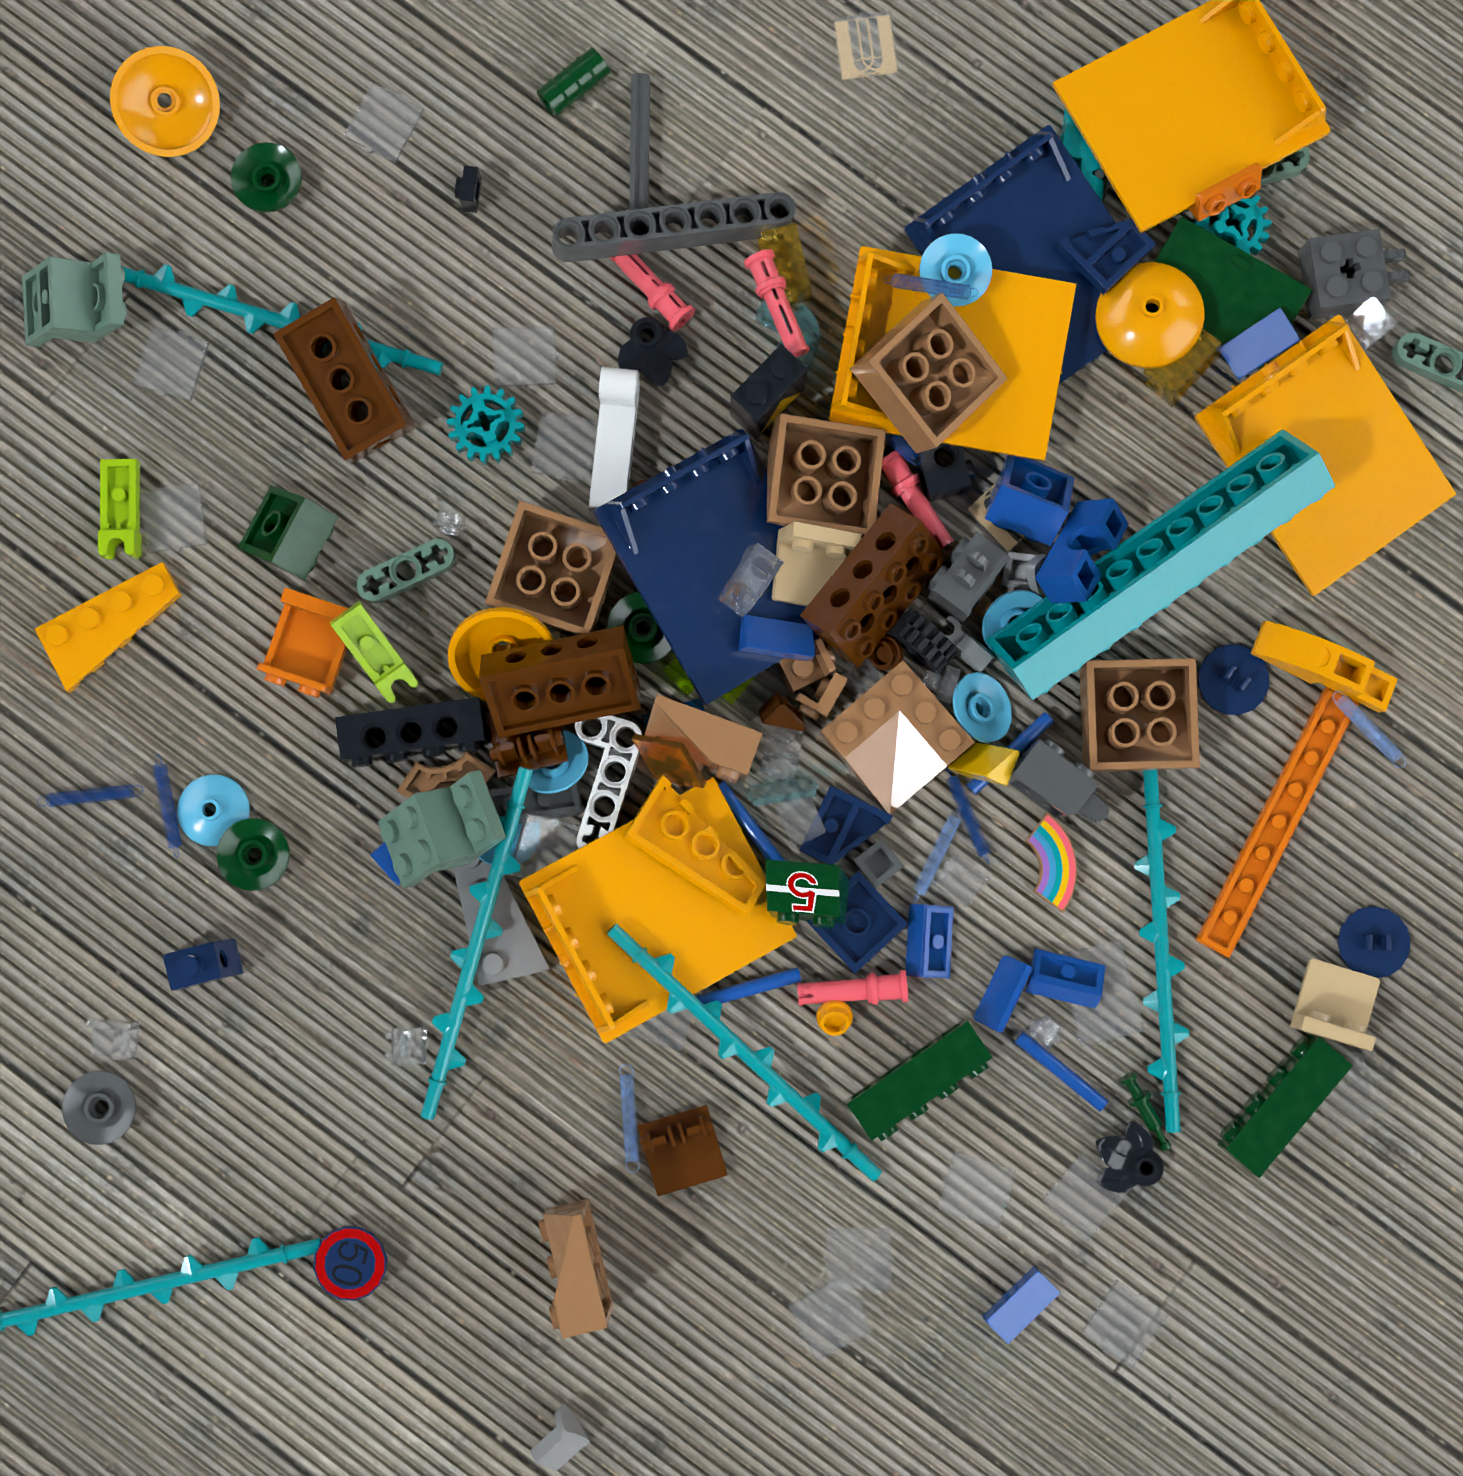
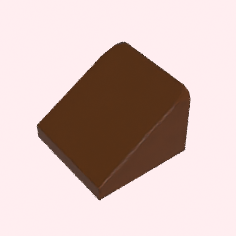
M776 692L759 709L760 719L764 724L803 731L806 728L803 715L780 693Z

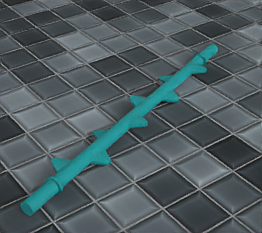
M164 264L154 275L146 274L141 269L136 271L123 267L125 272L124 282L134 284L139 289L144 287L182 299L186 315L193 317L203 306L211 307L244 317L246 331L250 334H254L265 324L283 328L301 317L298 304L290 302L280 313L240 302L237 298L236 288L231 284H228L218 294H213L175 282L172 266ZM357 322V324L359 325V327H360V329H361V331H362L361 323H358V322ZM367 340L383 369L389 363L395 362L401 364L403 368L408 366L438 376L442 373L444 362L411 353L409 349L404 351ZM328 341L324 344L322 351L331 343V341Z
M519 766L510 800L506 802L508 805L506 814L499 817L507 838L496 846L487 881L470 885L469 892L480 902L468 947L451 951L450 958L462 970L450 1012L439 1014L432 1018V1024L443 1033L432 1075L428 1077L430 1083L420 1114L425 1119L434 1120L443 1087L447 1085L446 1076L448 1070L464 1066L466 1058L455 1049V1044L466 1006L482 1003L484 995L473 985L474 977L485 940L500 936L503 932V928L491 917L503 875L519 872L521 869V864L510 854L522 809H525L524 801L533 773L532 769Z
M1158 770L1143 771L1145 795L1143 809L1146 811L1148 854L1135 862L1134 868L1150 877L1153 921L1139 929V936L1154 943L1157 990L1143 998V1005L1159 1014L1161 1058L1148 1065L1147 1071L1163 1080L1161 1096H1164L1166 1132L1175 1133L1181 1132L1179 1095H1181V1091H1178L1175 1045L1189 1036V1029L1175 1023L1173 1017L1171 977L1185 969V962L1169 955L1166 908L1180 900V893L1165 886L1162 841L1176 833V826L1161 819L1160 808H1162V804H1160Z
M617 923L607 932V935L633 958V963L637 962L669 992L666 1010L670 1014L685 1009L690 1011L720 1039L718 1056L721 1059L737 1055L769 1085L767 1105L773 1107L787 1102L819 1132V1151L825 1152L837 1148L842 1153L844 1159L852 1162L872 1182L879 1178L882 1170L857 1148L858 1145L855 1142L849 1141L819 1113L821 1096L816 1092L802 1097L771 1068L775 1051L769 1046L753 1051L720 1020L721 1002L716 1000L707 1004L701 1003L671 975L675 960L671 953L653 958L647 952L646 947H641Z
M260 1237L252 1239L248 1254L245 1256L202 1265L190 1254L184 1257L181 1271L136 1281L126 1269H121L117 1271L113 1287L72 1297L66 1296L57 1286L49 1289L46 1303L4 1313L0 1311V1331H4L6 1327L16 1325L27 1336L35 1334L39 1319L81 1310L91 1322H97L100 1320L104 1304L149 1293L162 1304L169 1303L173 1288L216 1278L226 1290H232L235 1287L239 1272L280 1262L286 1264L289 1260L314 1255L322 1239L317 1238L287 1246L281 1244L279 1248L270 1249Z

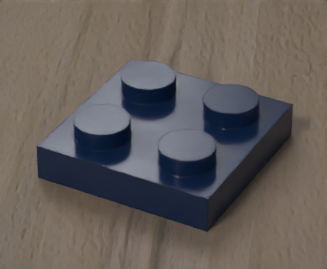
M859 871L849 879L845 924L835 923L834 928L828 929L815 927L812 925L813 921H806L853 973L858 972L908 925Z

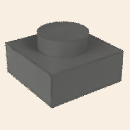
M883 838L879 839L853 860L875 889L904 867Z

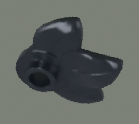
M651 317L640 318L630 329V340L621 346L619 350L618 365L620 369L641 371L644 377L651 383L662 387L671 376L672 360L686 358L688 356L687 347L684 339L678 333L664 330L663 325L658 320ZM651 331L654 334V338L651 341H644L641 338L642 333Z
M1130 1121L1126 1127L1124 1137L1110 1135L1095 1141L1100 1157L1108 1166L1096 1180L1102 1188L1112 1192L1125 1193L1137 1184L1151 1186L1161 1179L1164 1172L1163 1161L1153 1151V1138L1150 1132L1142 1125ZM1144 1161H1149L1152 1165V1170L1148 1174H1141L1139 1170L1140 1164Z

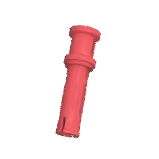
M765 249L758 251L744 260L745 268L751 271L756 282L755 292L758 297L765 299L784 347L796 358L803 356L809 352V347L805 342L797 319L784 292L787 282L778 273L773 261L775 257L773 250Z
M637 254L609 257L648 298L647 302L649 303L648 306L652 310H658L669 322V328L673 332L682 328L693 317L696 309L692 305L687 306L675 293V287L671 283H663Z
M896 450L885 456L882 460L881 470L892 485V494L896 495V497L901 496L911 514L923 522L941 549L954 542V539L951 538L918 484L921 482L917 473L913 474L903 456Z
M900 970L899 974L878 976L875 972H870L863 979L797 983L799 1006L826 1003L833 1000L842 1002L868 1000V1003H872V1005H878V1002L883 1000L901 999L903 1003L908 1002L906 970Z

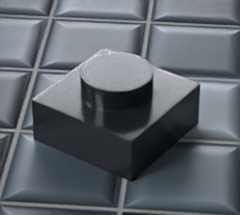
M464 165L463 176L456 179L455 198L459 199L464 212L477 213L482 184V177L478 167Z

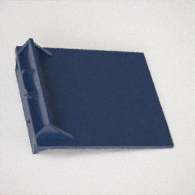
M1050 125L1042 128L1012 151H1006V154L979 174H975L967 183L946 198L944 197L943 200L904 227V232L921 256H923L927 247L939 237L948 234H964L973 237L986 248L991 258L992 269L1076 284L1059 384L1107 351L1098 335L1095 321L1096 306L1101 292L1055 246L1061 238L1068 236L1071 239L1085 235L1089 230L1099 227L1109 228L1116 222ZM1149 303L1145 306L1146 310L1150 313H1155L1159 310L1158 306L1154 303Z
M744 429L735 431L705 449L701 447V450L671 467H667L665 471L636 487L634 486L629 491L594 510L595 517L704 705L709 704L773 664L780 663V660L783 659L782 657L738 651L743 614L807 624L800 616L807 606L784 603L772 599L778 530L784 526L767 522V469L752 445L751 437ZM735 571H736L737 573H739V574H741V575H743V576L749 578L748 586H747V589H746V591H745V593H744V596H743V599H742V600H741V597H742V594H743V592H744V590H745L746 583H747V579H745V578H743V577L737 575L736 573H734ZM731 583L741 587L742 591L738 597L726 590ZM725 594L729 596L724 601L720 599ZM730 598L733 599V607L729 605ZM813 631V638L815 640L818 636Z

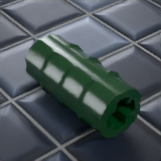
M591 47L566 68L563 67V70L555 77L550 78L545 85L537 90V95L548 111L556 117L566 108H570L571 104L580 97H584V94L591 88L597 86L601 80L610 74V69L601 55Z

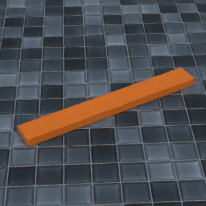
M1325 687L1320 694L1195 939L1196 942L1226 958H1230L1351 721L1344 714L1345 711L1343 710L1342 712L1336 705L1344 695L1328 687ZM1352 700L1353 704L1355 703L1357 706L1359 705L1358 702Z

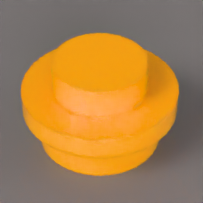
M828 1001L817 1010V1024L828 1035H842L852 1024V1010L842 1001Z

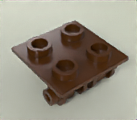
M491 714L487 715L493 746L489 751L492 762L496 763L498 779L517 775L519 766L537 770L569 761L562 725L498 738Z
M707 1105L637 1125L641 1137L640 1143L648 1161L657 1196L728 1176Z

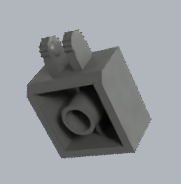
M1380 229L1309 238L1298 251L1303 285L1312 289L1306 299L1309 320L1380 309L1391 299L1389 285L1401 284L1411 280L1409 270L1387 272L1386 264L1401 262L1407 258L1405 249L1383 251Z
M978 532L975 533L971 540L965 536L948 559L953 563L948 569L942 565L927 586V589L931 591L927 601L945 615L955 617L960 625L967 619L974 607L1011 560L1004 551Z
M1039 739L1027 747L1015 764L1008 782L1054 818L1078 814L1084 819L1087 818V821L1091 823L1101 822V820L1108 818L1110 809L1105 804L1106 802L1103 803L1102 799L1093 793L1099 784L1092 779L1094 773L1079 762H1076L1074 765L1062 757L1065 753L1064 750L1048 739L1045 743Z

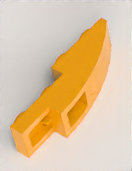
M1267 620L1262 622L1250 653L1310 684L1320 683L1334 691H1338V693L1348 696L1350 699L1378 713L1387 710L1398 680L1375 668V661L1315 635Z

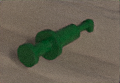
M1135 1072L1124 1075L1119 1079L1121 1085H1126L1132 1095L1128 1100L1129 1106H1136L1148 1129L1155 1131L1160 1140L1159 1148L1162 1151H1168L1171 1148V1144L1160 1129L1162 1122L1149 1101L1151 1097L1150 1091H1141L1135 1080L1137 1078Z

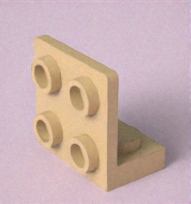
M795 521L779 529L772 599L784 603L808 606L846 559L847 554L851 553L859 543L862 534Z
M1309 959L1290 1028L1359 1049L1373 1051L1376 1037L1366 1034L1380 980L1376 977L1317 959Z

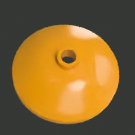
M152 46L141 49L129 56L120 65L112 80L110 105L114 120L123 135L132 144L147 153L163 157L185 155L203 145L216 127L219 118L220 99L215 81L207 68L198 59L181 49L169 46ZM166 93L170 95L171 103L169 106L163 107L159 105L157 99L160 94Z
M1138 263L1105 295L1100 294L1095 312L1096 328L1103 345L1118 360L1137 368H1160L1180 360L1193 348L1203 328L1204 304L1198 288L1182 271L1163 263ZM1149 303H1154L1158 306L1159 310L1155 313H1150L1146 310L1145 306Z
M507 607L484 609L464 619L453 632L448 646L449 668L456 682L466 692L486 701L479 680L481 655L554 640V638L541 621L524 611ZM505 641L509 645L502 646L498 642Z

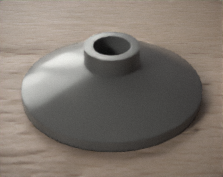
M108 1071L89 1072L77 1078L67 1089L62 1103L63 1119L68 1130L82 1142L92 1145L108 1144L122 1137L131 1127L136 1115V1098L130 1085L119 1075ZM100 1100H105L109 1105L106 1113H102L98 1109Z

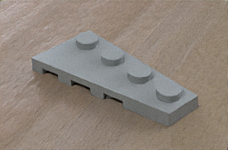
M479 858L468 865L453 868L469 941L480 906V902L469 892L470 885L487 881L491 865L486 864ZM503 875L491 917L503 928L502 935L486 939L476 970L479 986L551 969Z

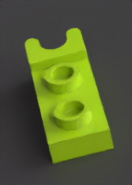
M100 459V530H98V553L100 557L112 560L115 557L116 547L120 543H124L125 553L134 559H139L142 555V535L139 533L140 461L137 459Z
M360 601L330 621L331 627L389 703H393L396 700L391 688L395 680H405L410 687L418 685V680Z

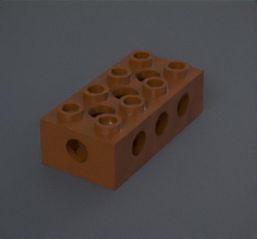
M333 297L273 333L345 461L357 462L416 427L346 302ZM331 341L332 352L328 357L324 358L322 348L326 342ZM348 372L350 384L347 388L342 389L340 379L344 373ZM366 403L369 413L365 420L360 421L358 409L362 404Z
M890 503L800 616L835 654L859 668L866 658L874 652L879 641L895 626L898 618L910 603L918 597L920 591L930 578L939 571L947 556L920 519Z
M624 626L481 655L479 680L498 738L641 709L640 683Z

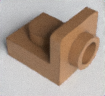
M821 638L814 640L815 657L813 659L802 661L783 658L780 660V663H776L790 694L824 679V677L830 676L836 670L834 666L836 664L834 653L828 645H824Z
M835 672L831 680L824 677L815 693V696L820 698L818 703L798 693L794 701L800 705L797 711L814 721H817L818 717L826 720L848 679Z

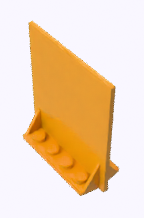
M1210 0L1054 81L1052 84L1140 233L1194 206L1196 194L1256 162L1260 164L1263 170L1326 137L1331 130L1325 121L1326 107L1260 0Z
M866 246L860 247L852 294H850L851 300L846 328L843 333L844 339L840 361L836 371L837 377L829 421L886 430L888 434L902 436L850 368L921 301L930 298L928 293L892 287L893 283H891L896 273L920 277L919 268L922 256ZM950 268L948 275L952 279H958L961 277V272L957 268ZM992 269L991 281L984 294L971 304L954 307L1008 379L942 443L1045 461L1060 374H1062L1061 368L1076 290L1075 283Z
M1336 315L1278 357L1265 363L1258 371L1238 385H1232L1230 391L1201 410L1194 417L1227 468L1282 429L1320 453L1335 487L1325 493L1319 501L1311 503L1294 515L1289 522L1280 525L1270 532L1311 596L1317 595L1456 495L1454 489L1341 315Z
M714 777L680 794L682 799L686 798L695 808L694 812L708 826L711 825L717 831L723 843L731 851L734 850L766 884V876L756 859L757 856L754 855ZM633 820L519 881L526 899L557 955L559 964L565 970L576 991L575 996L579 997L604 1043L612 1041L665 1011L669 998V992L637 962L633 963V958L607 935V932L616 923L641 947H646L647 952L653 958L671 953L675 957L671 975L694 995L797 937L792 925L777 923V918H773L767 911L766 886L749 915L743 917L623 838Z

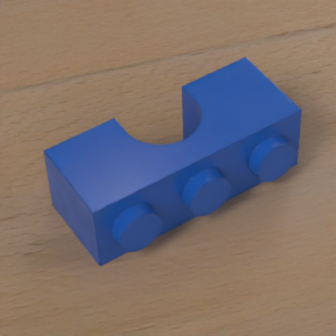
M1114 498L1079 501L1075 505L1035 577L1051 603L1088 601L1101 577V573L1091 559V556L1100 551L1115 550L1129 525Z

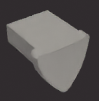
M1008 552L1011 560L1004 568L1000 586L1006 590L1013 591L1029 590L1043 598L1046 594L1035 577L1047 555Z
M565 1404L555 1411L556 1428L530 1450L536 1463L555 1471L560 1469L578 1451L590 1443L580 1422Z

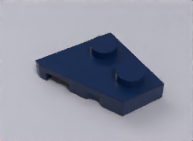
M1128 219L1117 222L1109 228L1099 227L1089 230L1087 234L1071 239L1068 236L1061 238L1055 248L1105 295L1155 247L1156 243L1145 232L1140 233L1134 221Z
M830 785L798 851L825 864L834 865L889 823L893 816Z

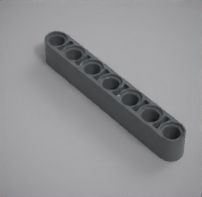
M783 192L568 217L559 220L553 228L552 251L557 259L563 262H576L777 237L784 235L789 230L796 212V204L790 195ZM770 211H780L785 215V218H776ZM736 216H748L751 222H740ZM711 219L716 223V226L707 227L702 224L701 220ZM666 224H678L682 230L671 231L666 227ZM635 227H640L647 232V234L643 236H637L631 232V229ZM601 231L607 232L612 238L601 240L595 234ZM564 236H571L575 238L577 242L571 245L565 244L560 240V238Z

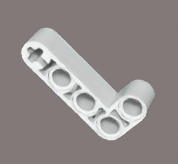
M611 367L601 368L599 381L600 409L589 512H594L596 508L629 491L640 393L638 370Z
M612 715L595 718L601 721L602 730L594 737H588L583 734V725L587 720L575 722L576 734L583 742L605 749L577 835L576 843L578 849L587 845L585 843L586 836L592 837L594 835L596 826L589 825L591 818L603 824H610L608 831L601 827L599 838L617 828L643 745L642 732L631 721ZM624 729H631L637 735L634 745L628 748H623L617 744V735ZM613 763L624 765L626 770L624 778L619 782H611L606 777V770ZM603 797L611 798L615 804L613 813L607 817H600L595 810V804Z

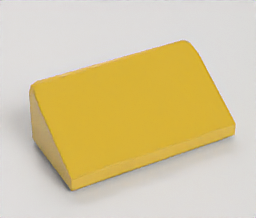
M975 742L950 763L947 768L968 778L1007 786L1020 752Z

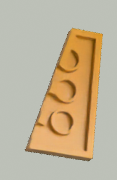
M161 562L34 629L65 690L71 693L80 685V682L91 672L98 670L110 655L118 648H123L132 640L131 637L144 625L148 626L182 594L167 565Z
M662 775L623 838L743 917L749 915L766 884L734 850L731 851L723 843L717 831L711 825L708 826L694 812L695 808L686 798L682 799L671 787L672 783Z

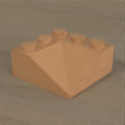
M942 292L921 301L850 368L916 454L937 448L1008 379Z
M787 414L777 416L771 423L767 457V522L785 527L795 521L862 534V539L876 522L886 430Z
M519 501L485 604L488 608L507 607L524 611L537 618L548 629L570 636L594 632L602 612L618 555L602 527Z
M1196 658L1093 660L1083 664L1079 669L1082 760L1084 766L1092 772L1200 768Z
M904 660L819 733L822 739L886 813L890 815L975 743Z
M657 694L643 744L649 746L647 752L664 759H668L669 754L683 758L681 764L683 766L702 772L703 766L717 771L716 778L736 784L738 779L743 781L746 779L763 733Z
M589 1199L546 1209L543 1213L544 1219L539 1220V1228L543 1242L549 1241L552 1256L547 1257L550 1276L552 1279L558 1278L555 1297L552 1300L553 1306L549 1307L553 1329L560 1328L562 1339L607 1328L613 1310V1302Z

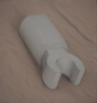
M949 615L945 621L952 626L953 633L944 636L956 647L957 655L976 672H981L995 655L969 632L964 634L961 631L959 621Z

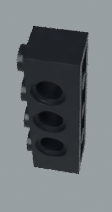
M941 443L937 448L920 452V454L917 453L918 456L915 461L924 494L929 502L969 491L972 486L971 481L975 480V473L971 460L965 461L961 446ZM938 452H946L951 456L953 463L947 467L940 466L936 463L934 455Z
M480 697L335 717L340 760L347 763L351 762L352 768L373 765V759L387 757L388 763L409 760L408 754L419 752L423 753L424 758L445 755L444 749L458 747L460 753L480 750V744L489 743L484 704ZM447 719H454L458 726L457 732L450 738H443L440 734L441 724ZM412 724H418L422 731L420 739L414 743H408L404 737L406 728ZM376 729H382L386 736L384 744L378 748H372L369 744L370 734Z

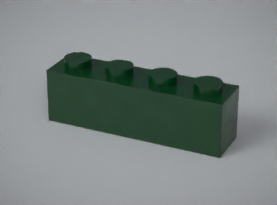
M963 1019L845 1100V1102L871 1141L877 1137L880 1141H883L898 1131L897 1123L906 1117L914 1120L929 1109L926 1103L937 1096L942 1100L954 1093L959 1088L956 1084L967 1075L973 1079L987 1070L989 1066L986 1062L993 1057L970 1023Z
M1309 1034L1307 1038L1304 1036L1299 1038L1290 1049L1292 1056L1284 1065H1277L1269 1073L1266 1079L1269 1082L1260 1094L1255 1092L1251 1095L1243 1106V1109L1246 1111L1237 1122L1235 1120L1230 1121L1220 1133L1222 1140L1217 1146L1257 1178L1263 1175L1353 1067L1350 1062L1319 1036Z

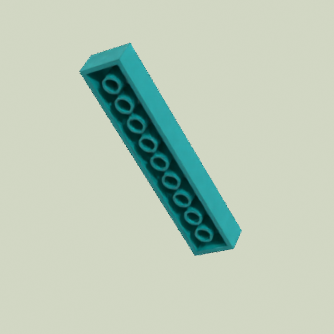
M1282 429L1118 545L1115 550H1111L1094 562L1101 573V577L1088 601L1051 603L1046 596L986 639L988 645L1004 670L1032 700L1039 695L1047 693L1063 678L1078 671L1083 664L1097 654L1108 650L1114 642L1130 631L1139 628L1148 618L1158 611L1169 607L1175 599L1188 590L1200 585L1209 575L1231 563L1233 558L1250 546L1258 544L1267 534L1280 525L1289 522L1294 515L1311 503L1319 501L1325 493L1333 489L1335 484L1320 453Z

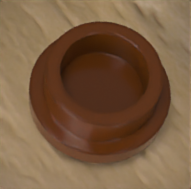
M886 634L868 658L874 667L885 671L892 670L902 661L903 649L895 637Z

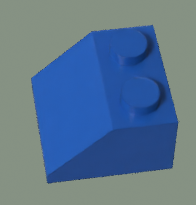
M1007 455L989 499L985 519L991 521L998 528L1010 529L1020 533L1032 542L1051 546L1069 513L1075 477L1028 458Z

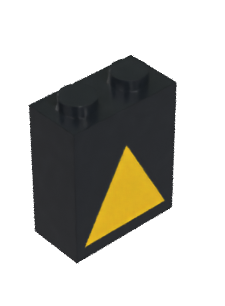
M780 344L730 396V416L757 440L771 425L772 421L782 414L805 390L808 368Z

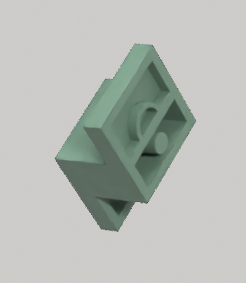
M106 252L93 262L50 256L23 275L26 346L40 347L53 338L95 343L124 325L127 307L122 298L125 272L123 267H121L120 254Z
M481 770L467 773L450 787L415 793L378 821L381 837L387 845L393 861L394 871L399 877L402 888L415 886L433 872L468 865L507 838Z

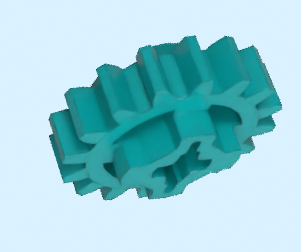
M1259 195L1252 199H1241L1227 206L1222 212L1214 215L1216 222L1209 226L1210 216L1199 222H1194L1197 226L1249 255L1250 253L1257 255L1262 249L1260 243L1264 244L1270 236L1264 230H1267L1272 223L1271 220L1263 219V216L1269 210L1268 207L1259 208L1256 205L1260 199ZM1253 225V234L1250 241H1248L1249 234L1247 229Z
M489 385L485 386L483 394H479L476 388L472 387V397L467 399L464 395L460 394L458 397L462 405L460 407L451 405L450 407L451 412L456 417L446 421L448 427L455 429L448 436L451 441H459L455 446L459 454L468 450L466 456L468 461L472 462L478 455L483 465H487L488 458L491 456L494 457L497 463H500L501 453L505 452L512 456L511 444L521 445L522 443L521 438L516 433L525 431L524 423L517 422V420L524 417L521 409L512 410L517 402L514 397L508 398L505 401V392L501 388L494 395ZM485 403L495 404L502 409L495 411L486 407ZM473 408L469 420L464 421L467 413ZM488 419L490 430L484 432L482 421ZM509 429L505 438L499 442L503 430ZM468 440H479L485 443L486 447L476 446Z

